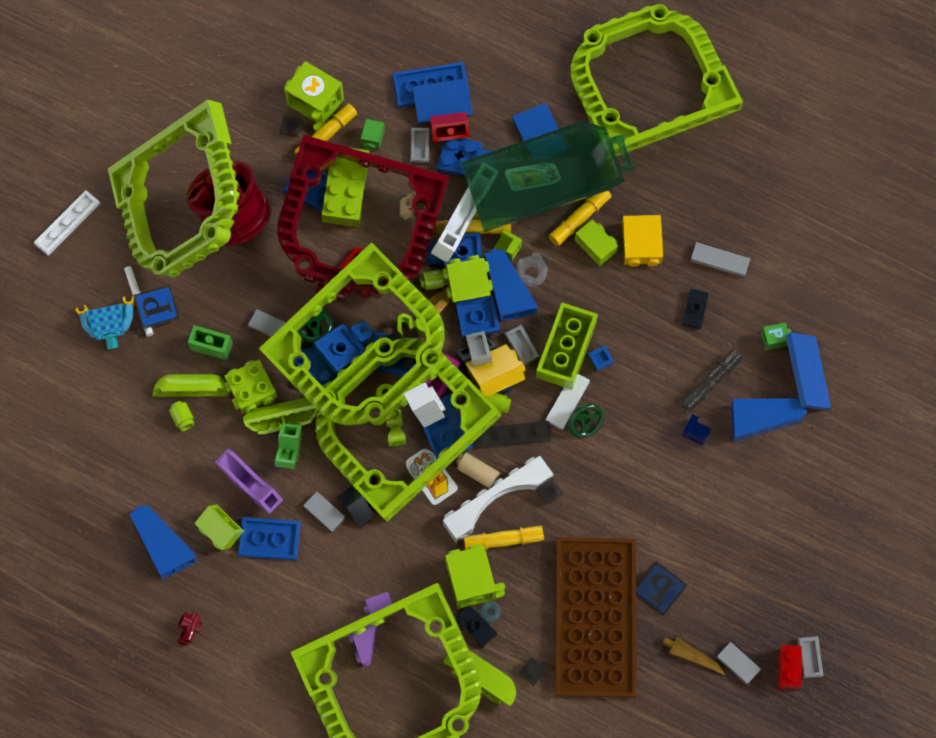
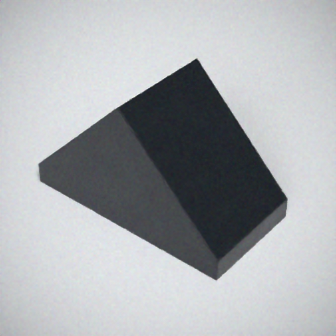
M353 486L336 497L359 528L375 518L364 497Z

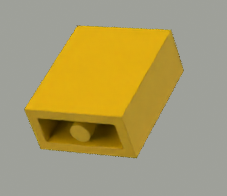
M661 215L623 216L624 265L636 267L640 264H647L648 266L662 264Z
M507 344L490 351L492 358L490 363L473 366L472 360L465 363L469 377L485 397L525 380L523 373L526 371L525 366L521 360L518 361L516 352L510 350Z

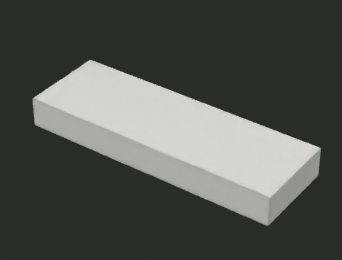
M578 374L573 390L564 387L547 416L546 422L563 430L590 380Z

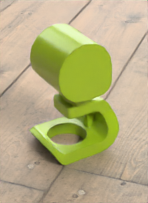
M404 313L398 316V333L402 337L401 324L404 322L407 323L409 331L415 329L419 335L426 336L425 328L418 318L413 321L411 316Z
M398 409L394 418L390 421L386 420L387 428H391L388 434L389 447L406 445L405 433L400 428V426H403L401 409Z

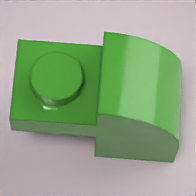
M282 423L279 433V448L275 459L276 467L295 468L300 453L302 425Z

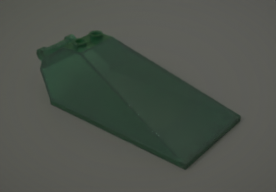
M584 120L462 161L461 165L484 232L611 190L625 182L623 173L632 172L636 167L631 162L624 142L626 140L624 134L610 138L606 128ZM613 144L618 145L625 165H619L612 146Z

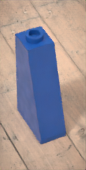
M493 249L485 253V261H488L489 264L488 276L492 282V292L500 322L537 314L536 302L504 250Z
M733 399L731 403L733 442L801 423L804 416L807 415V408L801 407L799 399Z
M148 505L138 506L130 513L162 579L198 562L194 552Z

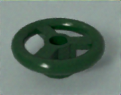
M322 309L315 319H311L303 325L307 328V332L315 337L305 335L301 328L297 333L301 336L302 340L314 343L332 331V318L326 310ZM325 318L327 321V328L322 335H320V333L322 332L321 321ZM316 324L317 327L312 328L311 325Z
M596 404L581 405L573 411L569 418L568 427L570 432L579 438L592 436L601 428L604 421V413ZM588 409L595 410L596 412L590 414ZM598 419L596 425L587 431L591 422ZM575 420L581 425L580 432L574 427Z

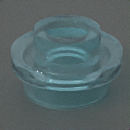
M495 602L485 603L481 609L482 617L489 622L496 621L501 615L500 606ZM489 609H493L495 613L493 615H489L487 611Z

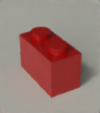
M466 112L430 116L433 142L470 137L469 121Z
M781 645L778 649V689L799 690L802 687V646Z

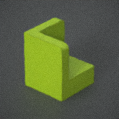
M503 229L494 249L504 250L509 260L513 261L522 247V239Z

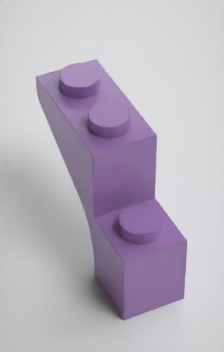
M229 448L215 461L234 485L247 493L267 513L270 514L283 501L271 486L258 477Z
M385 592L366 599L367 606H364V610L368 616L391 605L389 593ZM373 624L365 627L366 631L357 636L354 633L348 635L351 645L355 644L357 651L354 652L357 663L362 662L363 667L370 665L378 628V626L373 627Z

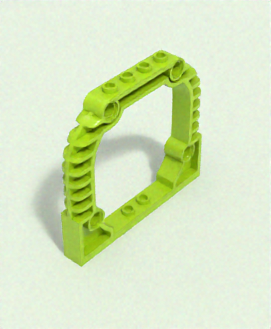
M661 4L651 7L646 6L635 13L629 12L624 17L613 18L602 25H594L584 33L583 43L579 46L572 59L570 72L573 86L589 118V124L606 160L741 110L743 104L726 66H722L711 40L702 26L690 16L679 14L677 11H668L667 7ZM649 30L657 34L673 31L683 37L690 46L703 72L701 90L707 96L700 111L687 116H679L674 121L668 123L662 122L655 128L638 133L636 127L619 120L620 115L617 110L606 107L591 76L590 60L602 55L606 45ZM607 119H612L614 121L608 122Z
M206 100L108 168L116 207L123 210L121 215L125 219L124 228L128 231L126 236L130 240L128 245L133 251L132 255L141 266L153 270L155 274L169 277L178 276L183 270L191 268L194 263L205 259L210 253L218 251L230 239V228L234 223L231 219L238 211L236 202L239 199V192H237L239 185L238 181L235 180L236 172L232 168L234 164L230 160L231 153L227 148L232 143L222 104L219 102ZM191 133L197 137V148L206 153L215 192L213 213L202 222L197 235L170 252L157 251L151 239L144 209V202L147 198V189L144 183L149 169L148 161Z
M371 242L259 349L327 419L342 425H361L367 422L373 425H381L386 420L390 421L394 418L396 411L400 407H405L408 404L404 393L426 383L429 379L433 380L437 377L438 371L443 366V358L440 353L444 346L445 329L437 309ZM351 280L357 285H374L382 295L394 294L421 321L426 334V342L419 348L416 354L417 364L381 398L370 397L359 406L342 404L333 398L308 372L311 363L308 357L301 352V336L297 333L307 321L322 311V307L325 304L331 303L336 298V294ZM382 280H388L387 285L379 286ZM430 357H437V361L435 363H428V359ZM303 359L301 366H295L297 360ZM380 410V415L377 418L371 417L373 411Z
M385 337L380 338L375 343H370L361 356H356L347 369H342L337 374V378L325 384L323 388L333 398L342 404H346L345 397L380 365L391 366L402 357L416 359L417 351L426 341L417 338H401L394 341ZM390 346L388 352H381L382 347ZM442 352L440 354L443 358V366L438 371L437 377L453 393L451 395V403L455 410L461 412L460 428L465 434L449 449L445 448L438 455L439 458L435 462L431 461L424 468L425 471L409 486L403 481L386 480L379 470L367 471L340 442L336 435L335 422L324 417L319 411L317 414L316 437L321 450L387 522L502 416L498 409ZM432 356L428 359L429 364H433L437 361V357ZM460 397L466 398V402L463 405L457 404V400ZM374 477H380V482L378 484H371V480Z
M438 583L291 652L307 691L314 701L330 738H356L349 729L332 689L337 683V675L331 670L332 660L336 652L334 642L353 633L357 636L366 631L365 627L372 624L373 627H376L385 622L384 618L404 609L407 615L416 617L426 623L425 629L430 636L440 637L457 673L461 687L459 706L445 714L441 727L417 738H460L459 736L468 731V720L476 711L481 698V678ZM435 621L441 624V630L437 633L431 630V624ZM324 673H328L331 677V681L327 685L321 681ZM456 719H460L464 723V728L461 731H456L453 727Z

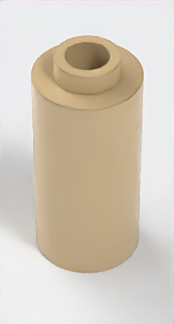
M469 453L461 454L456 461L459 471L489 489L493 487V483L497 481L500 472Z

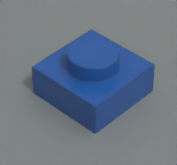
M605 345L588 353V357L597 372L614 364V360Z

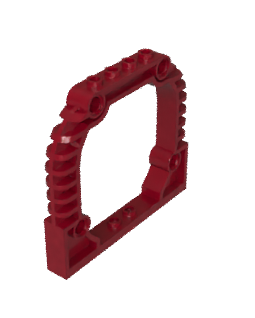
M303 135L277 223V235L280 246L286 256L294 262L296 273L304 277V280L315 283V281L322 282L323 286H326L343 270L342 268L319 262L317 255L309 249L300 247L297 239V225L309 188L315 187L321 182V172L335 165L339 157L357 162L365 168L370 166L377 168L382 173L392 172L409 177L408 185L415 196L412 200L411 211L417 219L407 253L397 268L411 281L424 264L449 176ZM314 172L317 176L314 179H309L307 174ZM422 203L426 206V208L424 210H418L416 208V205ZM302 262H307L309 267L301 269L299 265ZM353 280L341 289V291L346 293L357 292L359 296L364 298H370V296L380 298L383 296L377 290H374L371 284L357 285ZM382 280L380 284L385 286L388 280Z

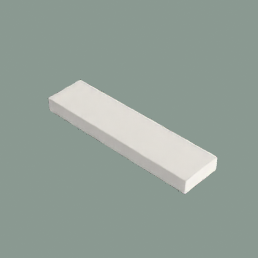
M85 190L34 241V244L49 256L99 206L100 202Z

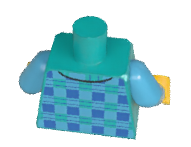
M124 296V305L118 304L88 310L87 306L84 305L85 309L81 312L77 307L76 312L79 315L82 328L91 337L96 338V340L105 339L107 350L118 348L117 336L125 334L133 319V307L135 306L133 296L130 302H126V297Z

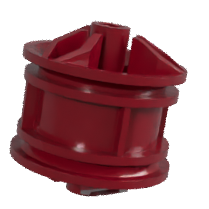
M233 161L234 165L232 167L236 172L235 180L238 181L239 185L237 188L239 199L236 202L238 211L231 219L234 223L230 228V239L223 246L237 245L253 238L266 226L271 216L270 202L257 186L252 169L240 161ZM209 167L195 177L186 195L190 209L196 213L201 222L212 215L215 203L214 185Z

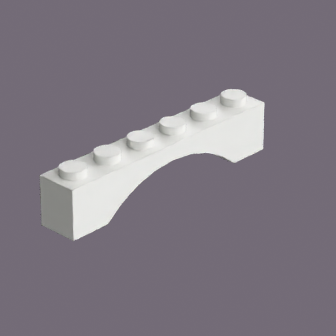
M484 163L481 164L431 254L445 262L449 261L475 212L495 180L498 171Z
M541 456L536 459L532 457L525 462V466L521 469L515 468L509 473L507 478L504 480L500 478L494 482L493 487L489 490L484 489L480 491L474 500L471 501L469 499L465 501L456 512L452 510L444 516L443 525L457 544L465 536L473 533L480 514L495 499L517 490H538L553 480V473Z

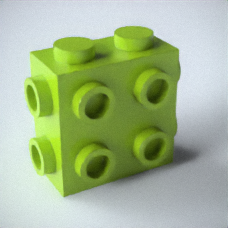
M479 255L469 256L467 261L462 262L460 258L449 260V264H445V269H442L444 280H448L449 287L446 288L447 298L451 299V302L490 296V291H493L491 280H488L487 272H489L488 261H485L484 258H479Z
M260 360L249 361L244 367L232 369L225 375L226 382L224 386L228 394L232 392L234 396L232 402L236 410L240 409L242 414L257 410V407L263 404L269 405L277 398L276 392Z

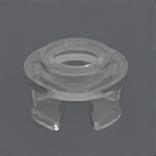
M532 253L531 256L524 259L521 258L518 262L517 273L525 285L537 286L547 278L548 267L540 254ZM536 267L539 270L538 277L527 276L525 274L526 269Z

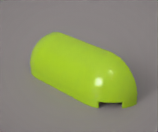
M169 374L161 377L153 389V397L230 396V393L228 394L224 386L226 381L216 374Z
M300 398L252 410L243 417V421L247 428L257 432V434H268L280 431L282 423L294 425L309 424L317 415L318 410L307 398Z
M470 651L480 674L481 693L499 705L503 702L507 707H510L516 697L514 682L506 674ZM447 655L443 662L445 665L453 668L452 673L457 676L452 662Z

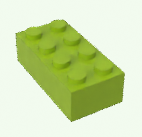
M356 149V150H360V151L367 152V153H369V151H370V150ZM339 157L336 164L329 167L322 210V223L359 228L368 168L360 166L357 162Z
M561 303L536 370V378L573 390L597 324L598 314Z

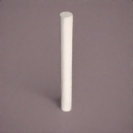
M128 266L124 270L147 337L152 336L154 333L151 324H143L136 299L141 294L132 267ZM143 303L144 314L146 319H148V315Z

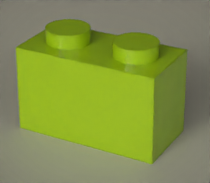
M593 219L575 234V241L599 266L617 253L618 245L616 240L612 236H608L600 223L596 224Z
M218 505L208 506L194 523L198 527L199 532L204 536H208L212 540L214 547L220 550L231 548L244 532Z

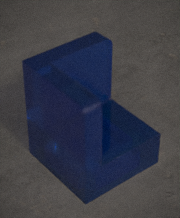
M692 414L682 436L703 446L711 428L699 423V417Z

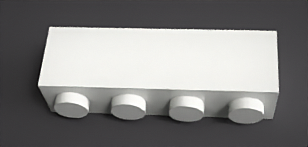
M423 383L404 393L412 411L424 428L445 417L442 411L446 409L432 386L428 387L426 383Z

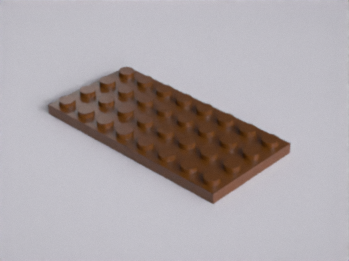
M557 537L555 696L637 697L636 539Z

